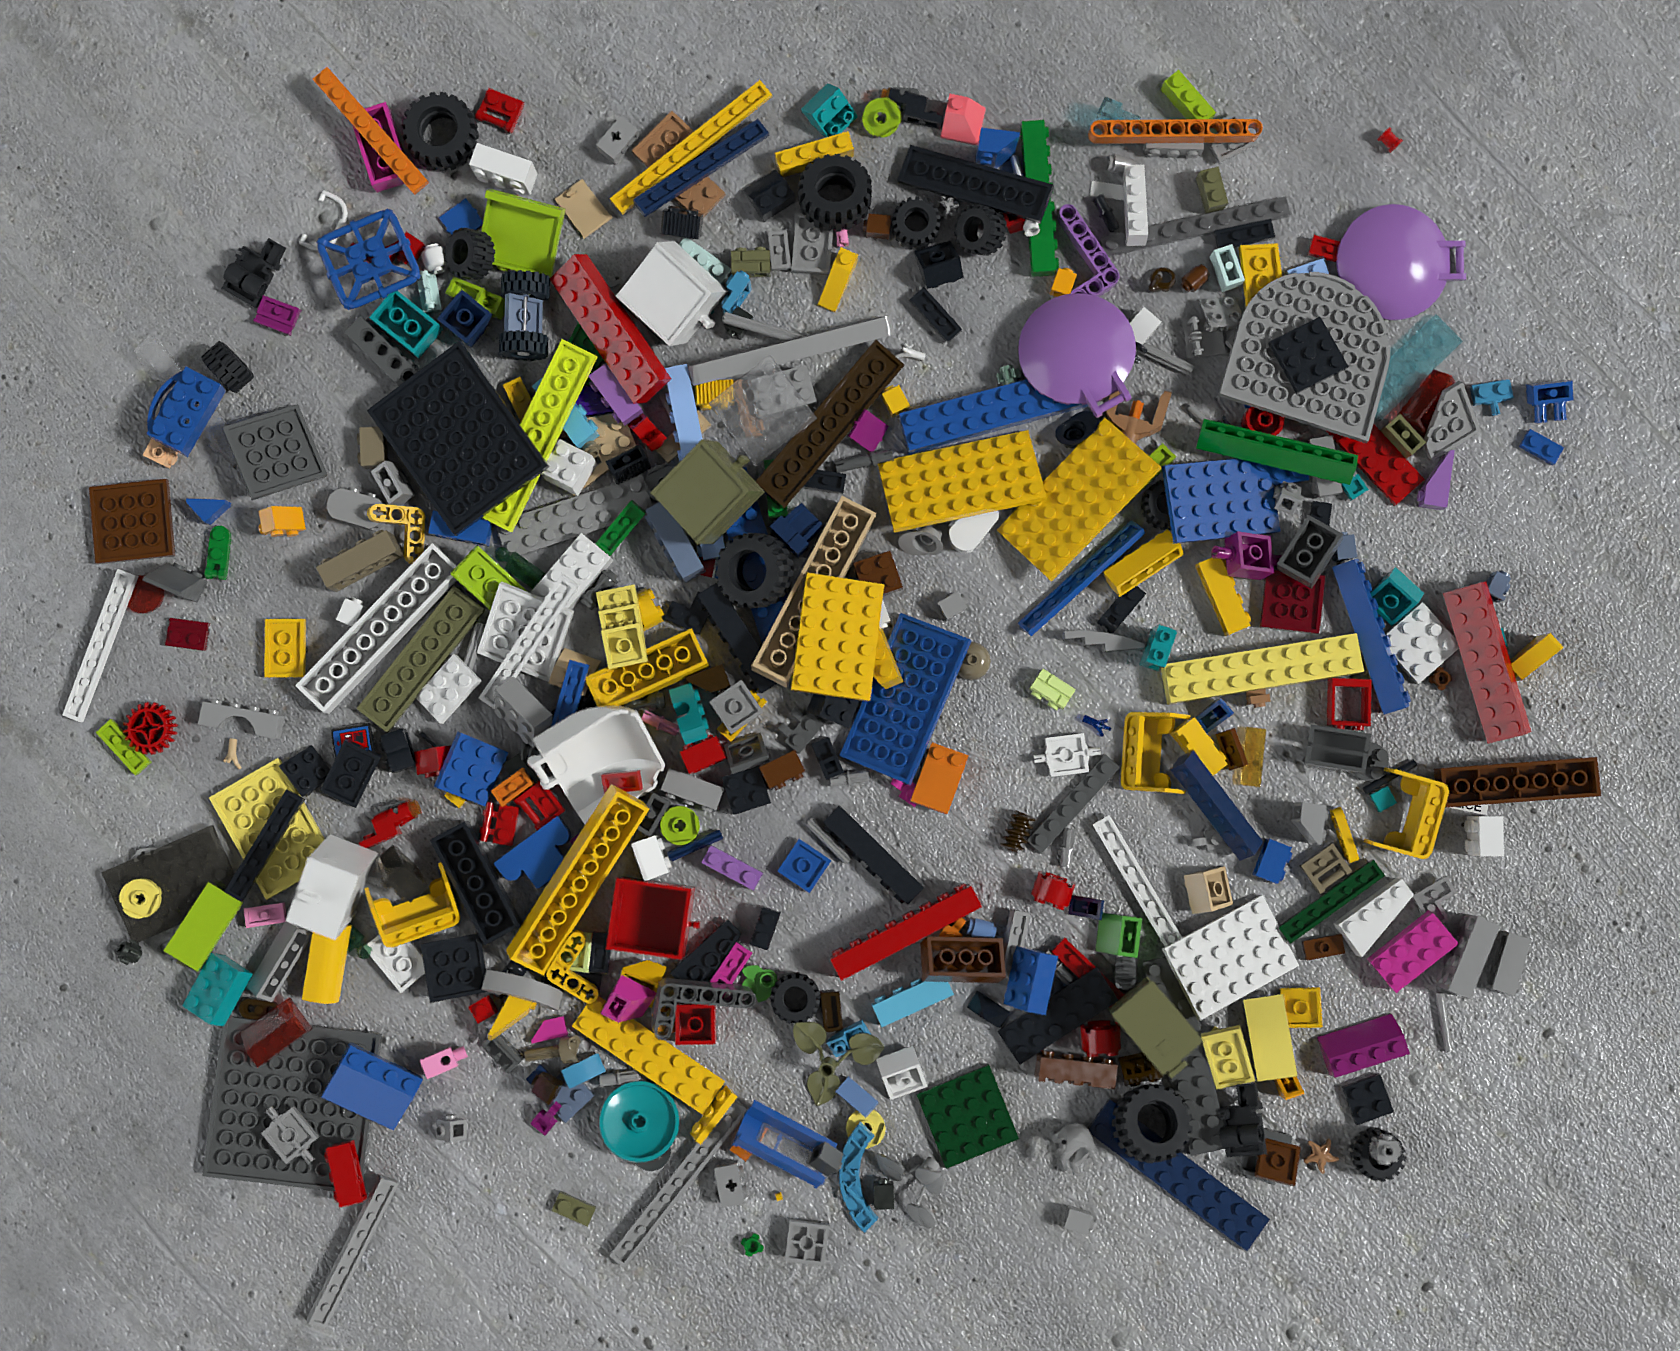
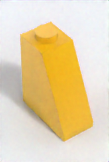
M1551 633L1536 636L1510 660L1516 681L1526 678L1564 648Z

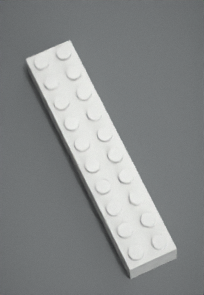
M432 543L295 686L323 713L330 714L457 581L450 574L457 565Z

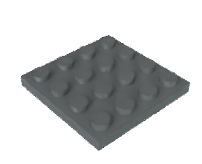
M298 404L222 427L251 500L327 477V472Z

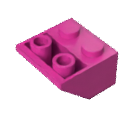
M621 975L609 994L601 1014L616 1022L642 1017L656 996V992Z

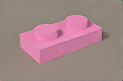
M285 902L244 908L246 928L286 922Z

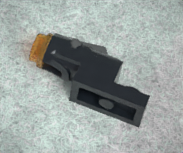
M903 87L883 88L881 97L890 98V100L898 105L900 112L905 111L904 122L941 129L943 116L935 111L925 112L928 98L919 94L918 89Z

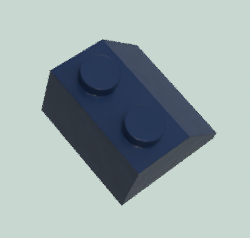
M461 289L437 320L472 348L484 333L492 314Z

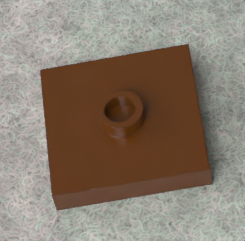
M1265 1138L1267 1154L1257 1156L1255 1177L1294 1187L1296 1185L1301 1146Z

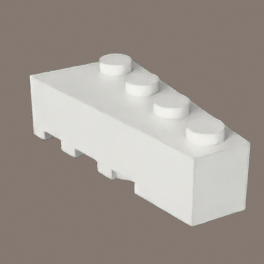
M1395 878L1335 921L1333 925L1342 934V937L1354 954L1363 957L1414 894L1403 879Z

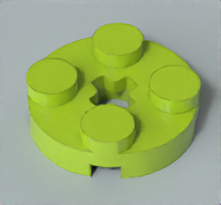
M888 97L875 98L864 109L863 125L872 135L888 137L898 129L901 123L900 109ZM879 112L886 114V122L883 123L882 120H877Z
M672 807L661 819V833L674 845L688 844L697 837L700 830L699 818L688 807ZM678 820H682V823L686 824V827H683V831L675 828Z

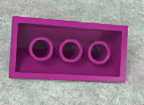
M1392 1013L1317 1037L1328 1074L1334 1078L1410 1054L1405 1036Z

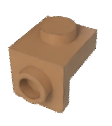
M1265 689L1245 692L1247 705L1253 704L1254 708L1266 706L1265 702H1271L1270 694H1266Z

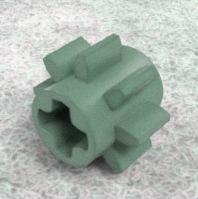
M1013 365L999 368L1000 373L996 375L998 384L1003 383V385L1018 382L1017 380L1021 377L1019 368L1014 369Z

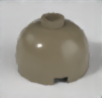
M971 642L958 672L962 679L969 681L978 680L989 670L991 664L990 654L983 645Z

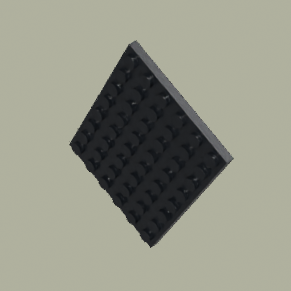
M461 341L456 342L367 410L454 536L461 534L550 467Z

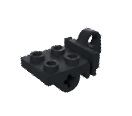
M270 238L267 239L260 254L248 247L242 246V248L238 249V251L242 252V255L236 254L235 262L229 264L224 272L223 279L225 282L221 289L252 307L258 308L274 276V273L270 272V270L279 271L281 267L280 260L286 247Z
M1257 1083L1238 1084L1236 1089L1239 1105L1220 1107L1221 1110H1218V1113H1224V1117H1219V1120L1224 1122L1223 1127L1219 1131L1221 1145L1225 1147L1226 1158L1267 1154L1262 1113H1256V1110L1263 1109V1104L1258 1097Z

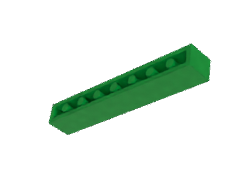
M1045 120L1022 121L1020 136L1023 176L1053 184L1049 182V176L1052 175V166L1048 164L1050 145L1046 144V138H1049V128L1045 126ZM1051 197L1041 224L1038 223L1040 232L1037 235L1028 236L1031 277L1054 276L1056 269H1059V258H1055L1058 243L1053 235V232H1056V220H1052L1055 204L1054 201H1051Z
M1203 419L1196 449L1347 485L1351 484L1358 460V455L1207 419Z

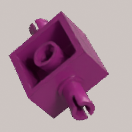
M1239 531L1225 539V547L1214 546L1211 552L1215 553L1212 554V557L1215 559H1226L1228 576L1262 580L1273 574V566L1277 567V563L1282 555L1272 554L1271 536Z

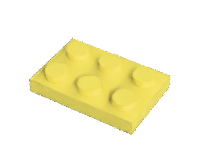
M1240 1025L1201 1033L1216 1089L1255 1081Z

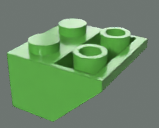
M1103 912L1102 920L1098 922L1095 951L1138 958L1142 918Z

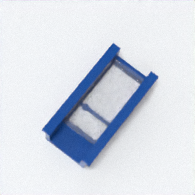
M756 1100L746 1110L732 1144L813 1185L815 1189L824 1184L826 1177L808 1164L814 1147L825 1141L834 1148L837 1147V1143Z

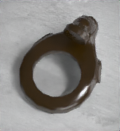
M1157 268L1149 277V291L1154 293L1159 291L1168 292L1176 282L1175 273L1169 268ZM1158 273H1169L1172 278L1171 281L1168 283L1161 282L1163 278Z

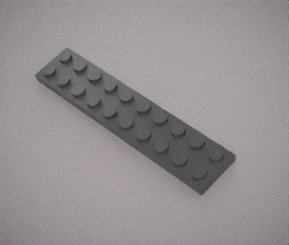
M1166 956L1143 961L1146 976L1158 986L1201 1037L1199 1020L1191 1008ZM1202 1042L1181 1060H1185L1188 1065L1172 1078L1175 1094L1182 1096L1181 1102L1183 1104L1187 1103L1189 1107L1187 1113L1192 1116V1121H1189V1126L1193 1127L1192 1133L1187 1135L1190 1137L1188 1147L1191 1156L1225 1149L1221 1145L1219 1131L1223 1127L1224 1122L1219 1120V1117H1222V1113H1218V1110L1221 1109Z

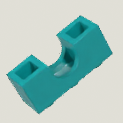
M691 683L669 690L677 716L686 714L683 717L677 718L685 745L708 738L706 730L709 729L706 718H702L705 712L702 704H698V701L701 700L698 690H694Z

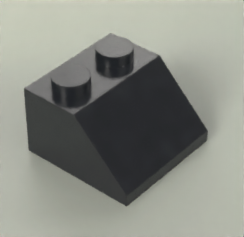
M776 170L743 189V192L763 222L796 202L794 192L787 181Z
M950 240L914 251L922 280L927 289L937 288L942 284L953 283L964 278L960 257Z

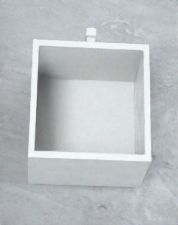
M675 241L657 242L654 248L620 292L617 293L616 297L665 343L673 346L687 343L702 324L706 329L712 328L716 324L708 316L728 290Z
M330 834L308 857L286 921L336 940L357 913L355 911L373 861L378 856V853Z

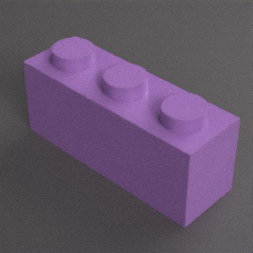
M606 363L589 375L591 380L589 385L595 393L597 391L601 393L603 397L600 400L606 408L609 406L614 412L611 415L617 423L622 422L626 426L643 413L638 404H633Z
M710 845L701 862L753 891L764 873L713 845Z

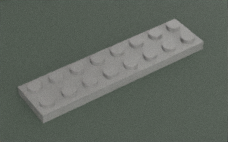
M643 475L630 478V480L627 479V481H623L619 485L615 483L521 514L513 532H509L496 525L506 559L511 560L575 539L581 533L587 535L608 528L631 500L644 510L653 506L651 498L645 489Z

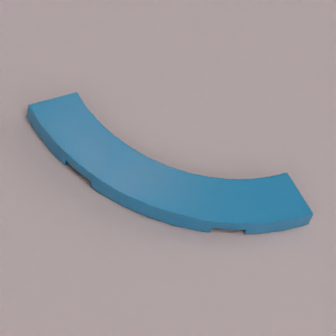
M860 1121L849 1136L843 1149L844 1155L841 1160L842 1166L839 1170V1183L842 1198L846 1203L850 1216L865 1233L879 1217L868 1205L860 1184L861 1159L866 1147L875 1136Z

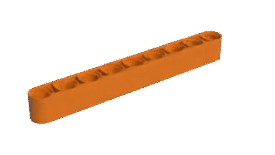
M1257 119L1097 120L1092 123L1088 132V138L1096 144L1250 143L1257 140L1263 130V125ZM1210 128L1216 129L1218 134L1211 133ZM1229 128H1234L1237 133L1232 134ZM1248 128L1255 129L1256 133H1250ZM1099 129L1102 131V134L1097 135L1093 130ZM1113 129H1119L1122 134H1115ZM1132 129H1138L1141 134H1134ZM1151 129H1158L1160 134H1154ZM1171 129H1177L1179 134L1172 133ZM1190 129H1196L1198 134H1193Z

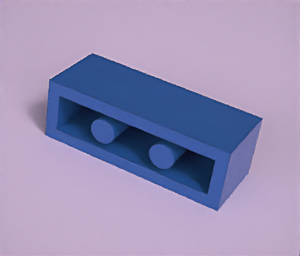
M433 510L428 533L435 537L489 547L493 523L481 518L461 534L454 536L440 514Z

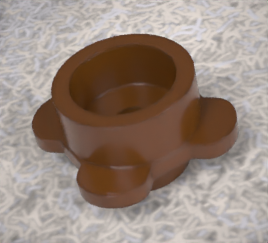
M1442 667L1436 668L1433 676L1429 677V682L1435 684L1438 690H1444L1446 685L1452 681V675L1444 671Z

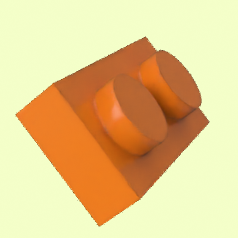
M521 768L491 790L499 804L504 807L535 783L526 770Z

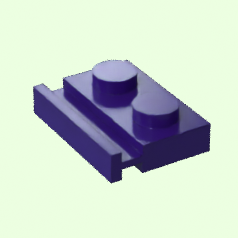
M591 386L582 388L576 404L583 406L587 412L585 416L614 412L610 406L608 408L605 407L600 400L603 396L599 391L595 393Z

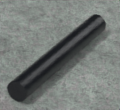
M1413 759L1396 770L1407 772L1415 768L1417 763ZM1388 773L1364 786L1363 791L1365 794H1368L1400 775Z

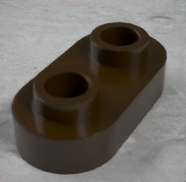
M249 998L241 1002L239 1012L246 1019L272 1021L280 1015V1006L275 1001L269 1002L263 999ZM250 1004L254 1007L252 1012L248 1009ZM269 1007L273 1008L272 1014L268 1012Z

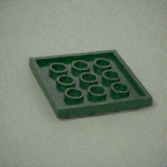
M989 1064L916 1094L946 1169L1019 1139Z

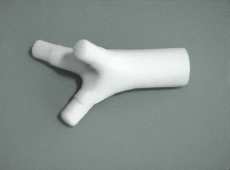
M905 343L904 347H902L904 352L895 355L897 358L911 357L924 361L926 354L913 350Z

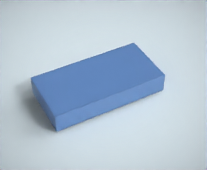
M849 1076L836 1090V1093L865 1118L879 1104L875 1098Z

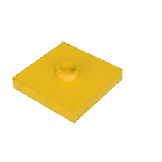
M1320 987L1280 988V994H1283L1289 1028H1323Z

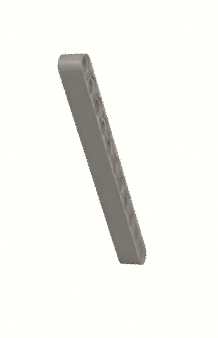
M891 315L694 364L688 366L692 385L695 386L891 336L895 332Z

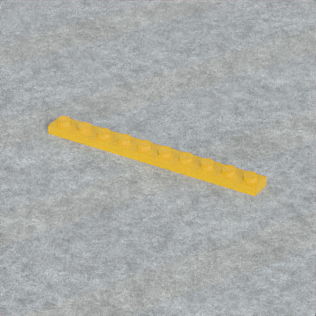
M761 80L756 82L610 198L611 202L624 215L635 206L633 203L634 198L691 162L772 98L771 92Z

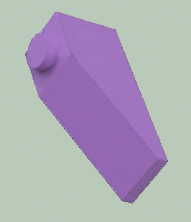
M1450 450L1443 455L1421 487V490L1418 491V507L1435 510L1447 508L1455 450Z

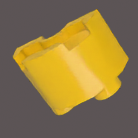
M645 587L639 590L637 597L643 631H646L663 622L662 616L665 614L660 605L655 606L653 599L656 597L651 588L647 589Z

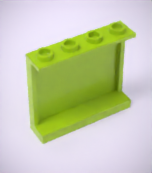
M494 189L486 190L485 198H487L482 232L487 233L492 238L491 241L494 242L495 260L492 264L497 265V269L503 271L512 269L516 272L518 270L539 272V274L543 273L551 278L565 208Z

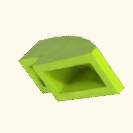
M453 276L445 292L446 295L455 298L462 289L488 310L492 317L502 320L505 314V299Z

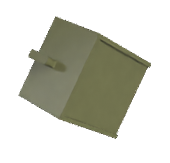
M701 439L650 493L654 495L697 544H714L765 491L742 468L750 461L747 456L740 455L735 460L719 442Z
M1147 976L1121 997L1119 1001L1108 1008L1112 1016L1161 1074L1164 1075L1169 1071L1168 1075L1171 1079L1188 1065L1185 1060H1181L1203 1042V1039Z

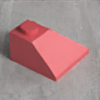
M949 94L941 138L977 146L986 108L969 97Z

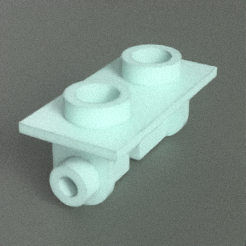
M427 270L421 271V277L419 281L417 280L422 311L426 313L442 310L436 274L433 272L428 273Z

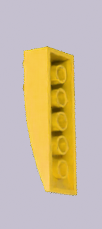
M692 628L647 648V662L613 669L606 667L588 675L586 683L597 707L614 701H618L620 706L709 668V664Z

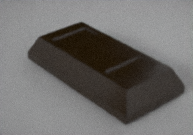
M840 992L820 993L823 1028L826 1033L841 1031L843 1029Z

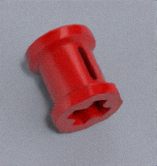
M1391 127L1377 139L1388 147L1389 153L1393 152L1403 142L1402 139L1395 136L1391 131Z

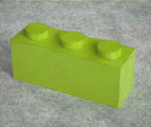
M1179 69L1164 81L1160 90L1185 119L1214 118L1216 111Z

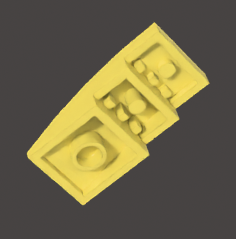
M635 585L596 592L599 606L598 613L602 627L601 634L608 668L613 669L647 662L644 631Z
M1283 994L1243 1000L1257 1082L1297 1077Z

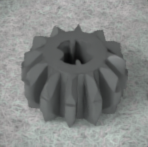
M1117 957L1115 960L1116 987L1122 989L1134 988L1136 982L1134 957Z

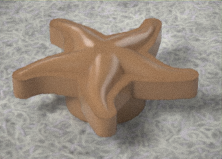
M1327 1139L1326 1143L1321 1146L1310 1140L1308 1141L1312 1151L1304 1159V1163L1316 1162L1319 1171L1324 1174L1326 1162L1339 1160L1337 1156H1332L1329 1153L1331 1140Z

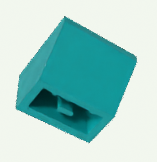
M829 83L801 108L810 124L825 138L842 133L858 117L841 90Z

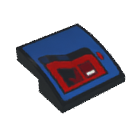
M371 723L331 729L335 759L346 738L375 752L373 744L375 740Z

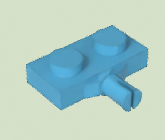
M1510 379L1477 384L1470 387L1473 405H1490L1492 416L1501 414L1498 403L1514 398Z

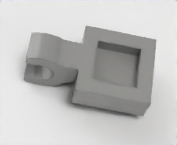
M1216 829L1203 831L1204 837L1191 839V846L1205 845L1206 851L1227 848L1226 842Z

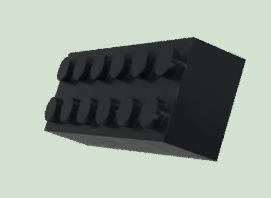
M464 821L430 839L484 945L521 927L523 923L469 821Z

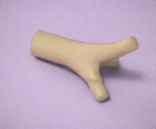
M229 739L228 753L223 762L230 763L232 760L239 770L242 767L238 763L236 754L237 739Z

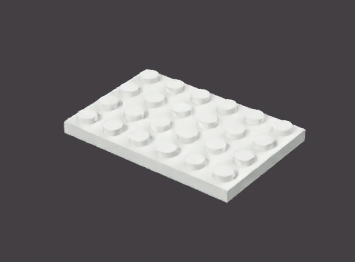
M1263 895L1250 900L1162 948L1198 1020L1210 1016L1299 966L1285 937L1279 930V925Z

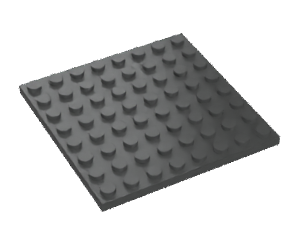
M230 1016L225 1026H222L202 1176L335 1191L334 1183H331L329 1178L330 1166L325 1161L324 1154L326 1148L330 1145L354 1139L364 1180L371 1120L330 1102L321 1096L349 1043L351 1042L380 1056L382 1034ZM272 1106L281 1115L295 1106L319 1136L307 1149L315 1158L312 1162L307 1164L301 1155L295 1157L287 1164L282 1160L261 1134L273 1121L265 1112Z

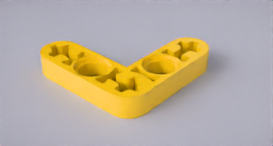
M374 504L368 508L367 517L372 522L405 525L404 558L406 562L413 564L417 558L413 560L410 553L414 551L419 557L424 552L425 513L423 510L417 507ZM378 508V512L384 513L387 511L386 515H380L376 518V515L373 514V511H375ZM395 509L401 513L399 520H394L391 516L392 511ZM415 512L419 516V519L416 521L411 517V514ZM415 521V526L419 525V527H410V525H413ZM413 530L419 534L417 541H413L410 538V532ZM410 544H411V545L419 544V547H418V546H417V547H414V546L410 547Z
M575 930L570 933L548 968L547 978L586 1003H593L599 995L597 986L569 970L586 942L585 934L580 930ZM580 936L582 943L578 942L573 950L570 948L574 941L572 937ZM565 951L570 952L572 959L567 962L563 961L561 954ZM556 969H559V974L563 977L565 973L568 974V976L564 980V983L560 982L562 980V977H560L559 975L553 977V972L551 970L555 971ZM574 978L578 981V986L570 988L567 981ZM582 983L585 985V986L583 987L584 990H586V991H590V989L593 990V995H594V997H593V996H590L589 998L586 997V994H587V993H586L585 991H583V990H581V993H578V991H579L580 988H581Z

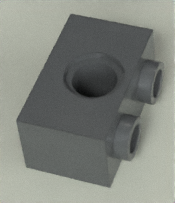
M653 793L646 804L649 811L637 829L651 837L672 802Z

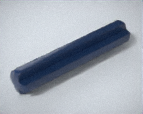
M716 830L673 849L667 853L669 860L675 861L723 839V835L720 830Z

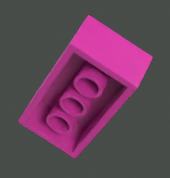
M383 102L364 108L404 153L391 110L387 103ZM353 126L371 185L378 193L403 185L404 183Z
M1427 910L1369 956L1367 960L1389 987L1397 993L1459 943L1435 914Z

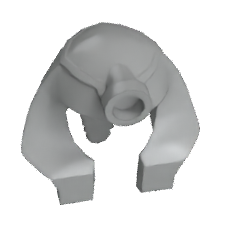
M1069 1123L1057 1132L1055 1130L1050 1132L1054 1143L1067 1144L1066 1150L1061 1157L1065 1171H1072L1073 1175L1079 1176L1078 1165L1082 1164L1088 1155L1091 1157L1096 1169L1101 1167L1092 1135L1083 1124ZM1077 1151L1076 1156L1069 1164V1158Z

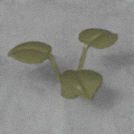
M797 1022L793 1027L795 1042L803 1052L812 1054L816 1049L819 1050V1060L821 1061L819 1070L811 1073L807 1080L808 1090L816 1106L828 1102L837 1094L836 1090L840 1087V1079L834 1073L836 1067L850 1053H853V1059L857 1063L869 1065L875 1062L884 1050V1044L874 1035L858 1033L849 1040L851 1049L836 1061L832 1057L823 1056V1050L820 1045H823L827 1038L823 1026L816 1022Z

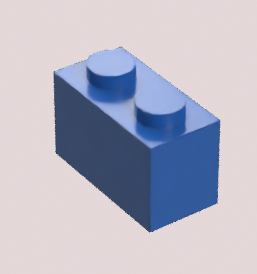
M1265 838L1252 875L1278 884L1285 876L1284 867L1291 860L1292 852L1290 851L1292 847Z

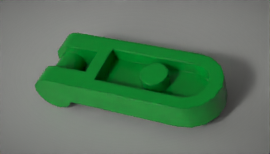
M221 525L214 527L210 532L207 566L205 569L206 579H213L215 577L219 578V580H226L228 576L231 532L228 528ZM215 565H220V569L215 570Z

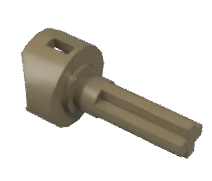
M577 1035L562 1037L557 1046L526 1050L524 1052L525 1061L560 1057L564 1064L580 1062L577 1059V1050L581 1040Z

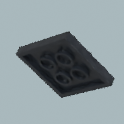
M1321 317L1295 328L1268 343L1296 394L1349 367Z
M478 933L420 944L430 1003L488 992L481 990L486 975L481 937Z

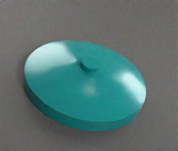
M645 1081L624 1084L609 1095L602 1107L599 1118L600 1134L607 1148L622 1160L633 1163H645L655 1160L671 1147L679 1129L677 1106L668 1092L656 1084Z

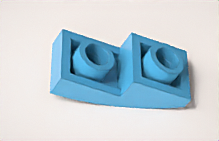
M860 1020L833 1035L826 1043L835 1057H839L851 1049L849 1040L853 1035L871 1033L863 1020Z
M598 1053L561 1070L569 1089L606 1072Z

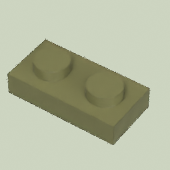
M560 1191L552 1211L588 1227L596 1206Z

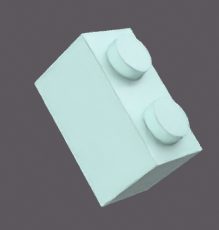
M1231 244L1212 252L1210 260L1221 291L1225 292L1240 287L1245 279L1233 245Z

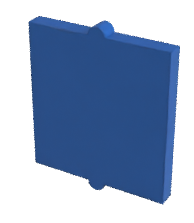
M466 198L439 217L447 228V233H451V235L459 228L477 230L483 225V220L478 215L477 209H474Z

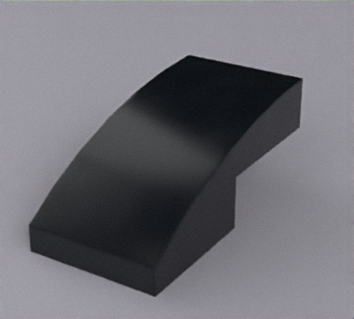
M829 737L811 744L826 780L844 773Z

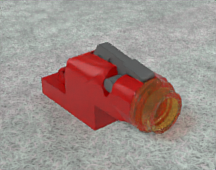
M415 799L413 801H401L381 806L380 812L371 820L377 835L371 833L364 836V840L359 842V845L369 849L402 834L400 827L422 814L418 801Z

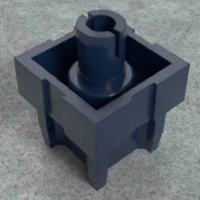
M801 503L785 518L780 516L770 526V529L778 538L777 540L784 544L782 548L789 549L799 559L809 549V542L823 527L821 526L822 523Z

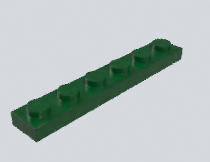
M1371 859L1278 927L1289 944L1293 943L1379 881L1385 874L1374 859Z

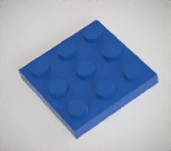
M457 732L434 787L486 806L508 752Z

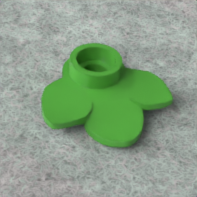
M758 965L744 967L742 972L747 978L742 982V985L748 986L756 994L758 1003L767 1000L771 995V988L777 982L776 973L771 969L763 970ZM768 975L771 977V980L765 981L764 977Z

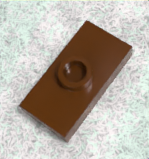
M1342 934L1302 941L1306 961L1345 954Z

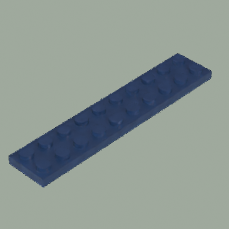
M1108 1099L1087 1128L1091 1135L1244 1250L1248 1251L1270 1219L1182 1152L1176 1154V1157L1155 1163L1139 1162L1135 1160L1134 1156L1129 1157L1125 1153L1126 1149L1120 1148L1117 1144L1120 1142L1119 1138H1114L1113 1132L1116 1131V1128L1112 1126V1120L1116 1116L1113 1115V1110L1118 1105L1111 1099ZM1137 1120L1138 1128L1147 1140L1155 1143L1163 1139Z

